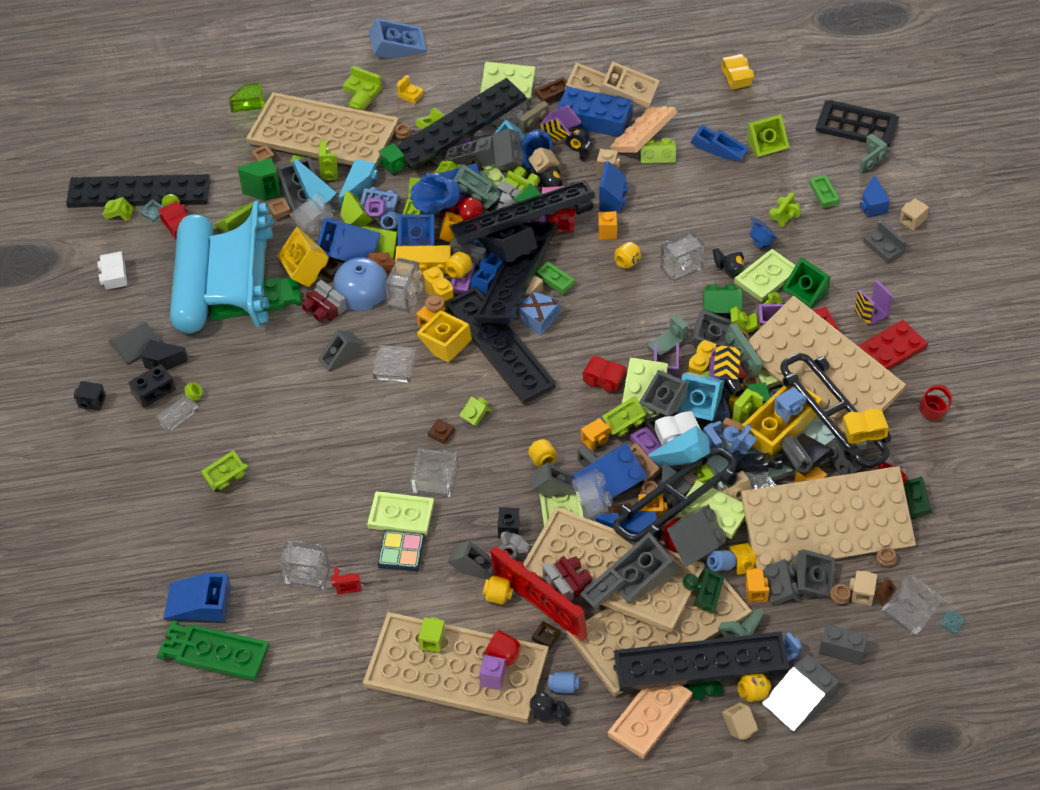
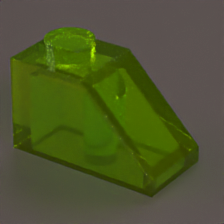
M261 82L244 84L229 98L231 113L264 108Z

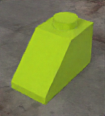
M347 190L344 195L340 216L344 223L361 228L362 226H367L373 219L367 215L365 207L358 197Z

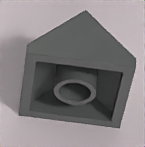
M140 322L109 339V343L124 362L129 365L142 358L141 356L150 339L157 340L147 322Z

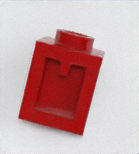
M334 567V574L331 575L332 587H336L337 594L362 592L359 573H349L340 576L338 567Z

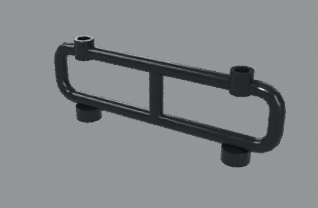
M797 353L782 361L780 369L784 376L782 379L786 388L793 386L804 394L806 403L846 449L844 450V457L848 461L854 459L865 468H873L888 459L890 453L886 444L891 441L889 431L887 437L872 440L881 450V455L872 460H866L862 457L858 446L848 443L846 436L829 418L843 409H846L848 413L858 411L824 373L829 370V362L825 357L813 360L805 353ZM797 361H804L839 403L823 411L801 385L797 374L791 373L788 366Z
M710 448L709 454L694 463L686 465L630 508L622 505L618 510L619 516L613 522V530L628 542H639L649 532L660 541L664 534L660 528L662 525L719 482H722L727 487H731L736 483L738 475L734 471L738 466L737 458L723 448ZM719 455L730 462L729 466L687 497L672 487L698 466H705L712 456ZM664 492H667L679 501L677 505L637 534H630L621 527L623 522L631 521L635 513Z

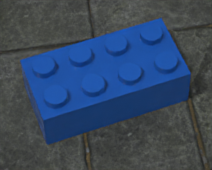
M567 86L557 108L570 106L581 120V123L573 128H583L591 132L620 137L627 129L632 117L633 100Z

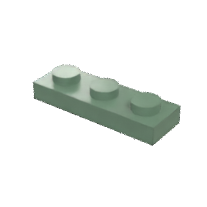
M736 323L730 324L724 337L726 342L733 348L741 349L740 361L751 378L758 377L763 362Z

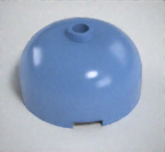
M360 257L348 260L338 268L334 276V289L345 297L348 309L356 311L373 309L374 305L381 301L384 302L388 296L389 281L387 273L382 266L370 258Z

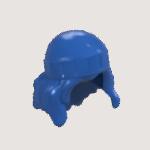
M533 130L520 142L523 154L522 167L528 171L534 168L529 158L535 150L544 148L552 151V139L544 130Z
M426 173V176L421 177L420 181L413 185L410 190V200H413L412 204L414 207L420 210V212L429 214L439 212L443 208L455 206L461 197L458 183L444 178L439 173Z

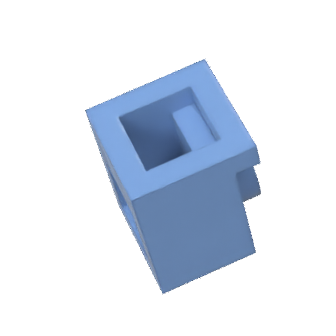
M793 387L775 397L774 410L785 422H788L790 416L798 414L803 409L806 397Z

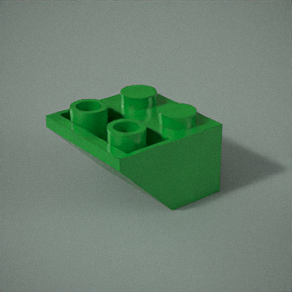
M271 158L237 167L243 194L263 201L281 197L277 171Z
M707 284L706 288H702L703 310L711 313H731L730 309L737 306L742 311V290L736 284H725V287H719L718 284Z

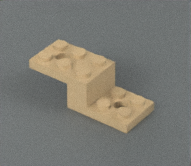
M613 61L607 74L576 62L564 90L568 86L616 97L618 95L649 108L660 80Z

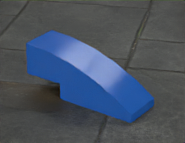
M704 125L700 126L690 144L710 154L738 161L742 159L748 149L747 146L721 130L715 133Z
M490 252L480 263L479 270L472 276L470 289L477 287L482 294L486 295L503 260L498 259Z

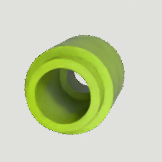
M357 91L348 103V108L364 111L371 102L370 95L366 91Z

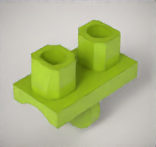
M789 193L787 197H780L777 200L778 209L772 208L769 211L770 219L777 221L779 227H784L792 217L798 218L801 215L800 204L794 200L795 193Z

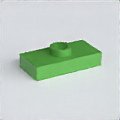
M827 175L809 180V185L822 208L839 204L840 199Z
M548 261L536 271L537 277L561 294H564L575 285L574 278Z

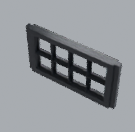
M825 100L815 131L866 143L867 137L872 134L873 130L884 132L883 137L879 139L888 144L887 147H890L899 116L833 100ZM832 110L844 111L842 117L831 115ZM847 112L858 114L857 120L847 119ZM862 115L873 117L871 124L860 122ZM876 120L888 121L886 127L875 125ZM828 121L840 122L838 128L827 126ZM843 123L854 125L853 131L842 130ZM858 126L869 128L868 134L856 133Z

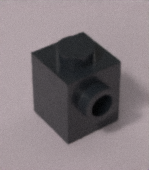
M81 381L78 388L74 391V399H76L78 407L100 411L106 397L103 384Z
M499 507L498 538H501L502 532L519 535V508Z

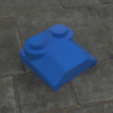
M398 214V246L435 245L434 214Z

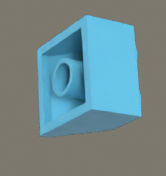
M690 372L682 374L681 380L688 383L687 396L677 413L691 411L695 417L713 421L721 400L725 380Z

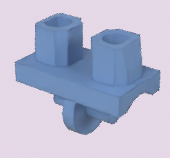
M747 424L741 433L733 426L725 428L723 438L726 442L732 443L727 450L729 453L746 454L757 440L756 437L749 433L752 427Z

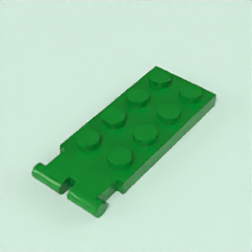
M279 277L264 279L263 297H268L269 308H264L263 312L285 309L284 306L292 304L301 306L302 297L299 290V282L291 279V277L279 279ZM228 304L209 305L212 321L249 315L247 311L238 306Z
M172 620L165 635V638L168 640H163L156 657L160 660L168 657L175 659L177 664L256 682L270 645L268 641L190 624L189 627L180 626L179 622Z

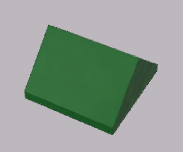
M800 257L782 289L812 308L829 294L831 276L803 257Z

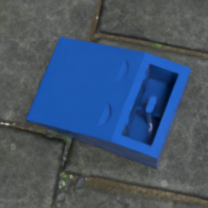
M324 217L317 244L325 251L327 256L348 261L360 257L367 258L369 253H376L381 233Z
M205 573L170 583L164 620L225 622L231 591L228 574Z

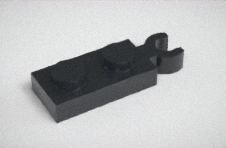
M769 453L732 454L738 461L735 473L740 471L766 472L769 471V468L783 469L782 463L784 459L782 454L770 456Z

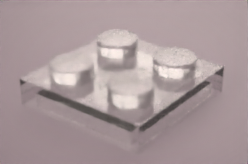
M379 345L373 370V379L411 382L416 348Z

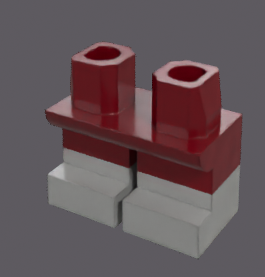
M322 280L316 283L317 288L312 292H306L307 298L301 303L302 309L306 313L315 309L313 317L319 323L325 319L332 321L347 310L345 297Z
M562 556L558 562L552 565L549 562L542 566L544 580L550 583L558 593L566 595L569 601L579 597L584 587L592 583V577L588 571L577 574L576 571L582 568V564L577 556L569 559Z

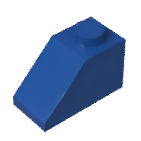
M876 176L869 182L863 192L862 201H860V208L862 212H865L867 218L887 214L890 200Z

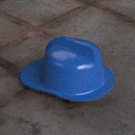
M751 217L753 226L749 236L753 239L755 246L758 248L768 247L776 239H779L766 224L755 217Z

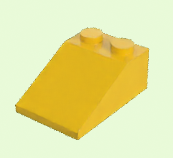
M297 226L277 255L291 279L307 287H310L316 281L318 273L326 266L329 258L325 251Z

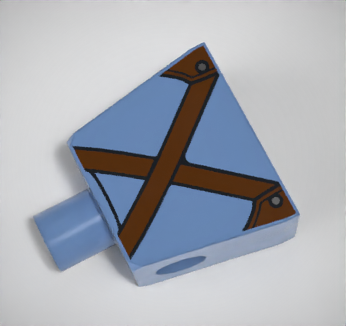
M532 292L527 299H522L518 307L519 319L532 330L542 335L561 313V301Z

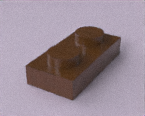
M562 77L535 89V95L541 102L545 101L548 103L563 96L567 80Z

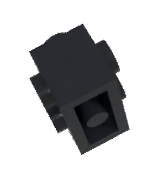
M162 364L151 368L146 373L128 382L132 395L143 408L176 390L172 376Z

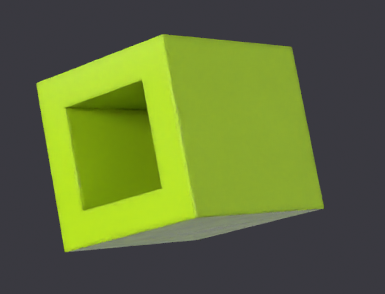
M424 617L418 638L420 650L440 653L446 632L444 620L436 617Z

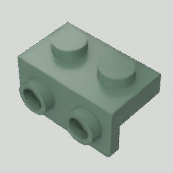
M461 165L454 178L462 193H467L480 202L488 200L489 196L487 194L493 183L466 165Z

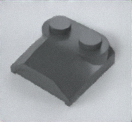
M701 309L694 325L691 344L697 349L698 345L703 340L717 345L729 347L724 337L729 325L732 324L731 320Z
M658 370L639 404L654 413L671 416L679 410L686 398L688 383Z
M804 549L798 550V554L792 560V566L797 572L798 591L801 594L816 598L831 599L830 590L834 586L835 558Z

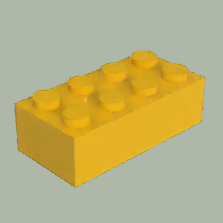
M783 386L742 424L741 431L747 424L752 427L749 433L756 437L757 440L751 447L760 453H769L770 456L776 455L782 450L780 443L783 442L785 437H796L817 417L816 413L807 403L803 404V409L798 414L790 416L788 422H785L774 410L775 397L792 389L793 386L790 388ZM805 388L821 407L822 398Z

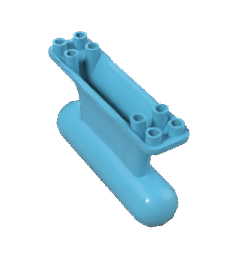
M259 200L254 201L250 216L241 226L218 235H214L212 223L202 215L191 214L182 219L177 229L170 304V320L176 330L187 334L200 331L207 320L208 306L218 304L234 305L244 309L249 313L255 327H262V323L269 321L267 311L263 312L264 308H269L268 297H263L267 239H273L272 229L268 228V226L274 225L272 215H266L269 213L267 203H261Z

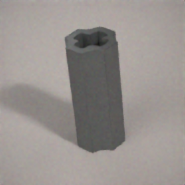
M785 437L783 442L780 443L781 449L797 472H808L811 466H813L811 458L796 437Z

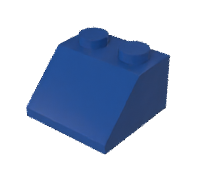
M605 161L599 186V211H616V213L620 214L621 208L625 207L626 196L624 195L628 194L629 183H626L625 174L609 161Z

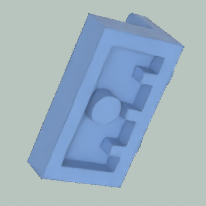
M370 187V189L364 188L361 199L364 207L366 206V200L369 198L386 200V213L389 211L396 212L397 204L401 202L397 192L392 190L383 192L375 187Z

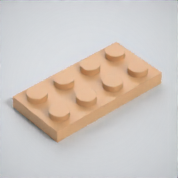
M667 106L647 108L645 113L637 118L632 126L628 127L620 137L615 139V142L610 146L611 150L637 153L678 113L676 108Z
M681 685L642 689L608 731V737L644 759L691 699L692 692Z

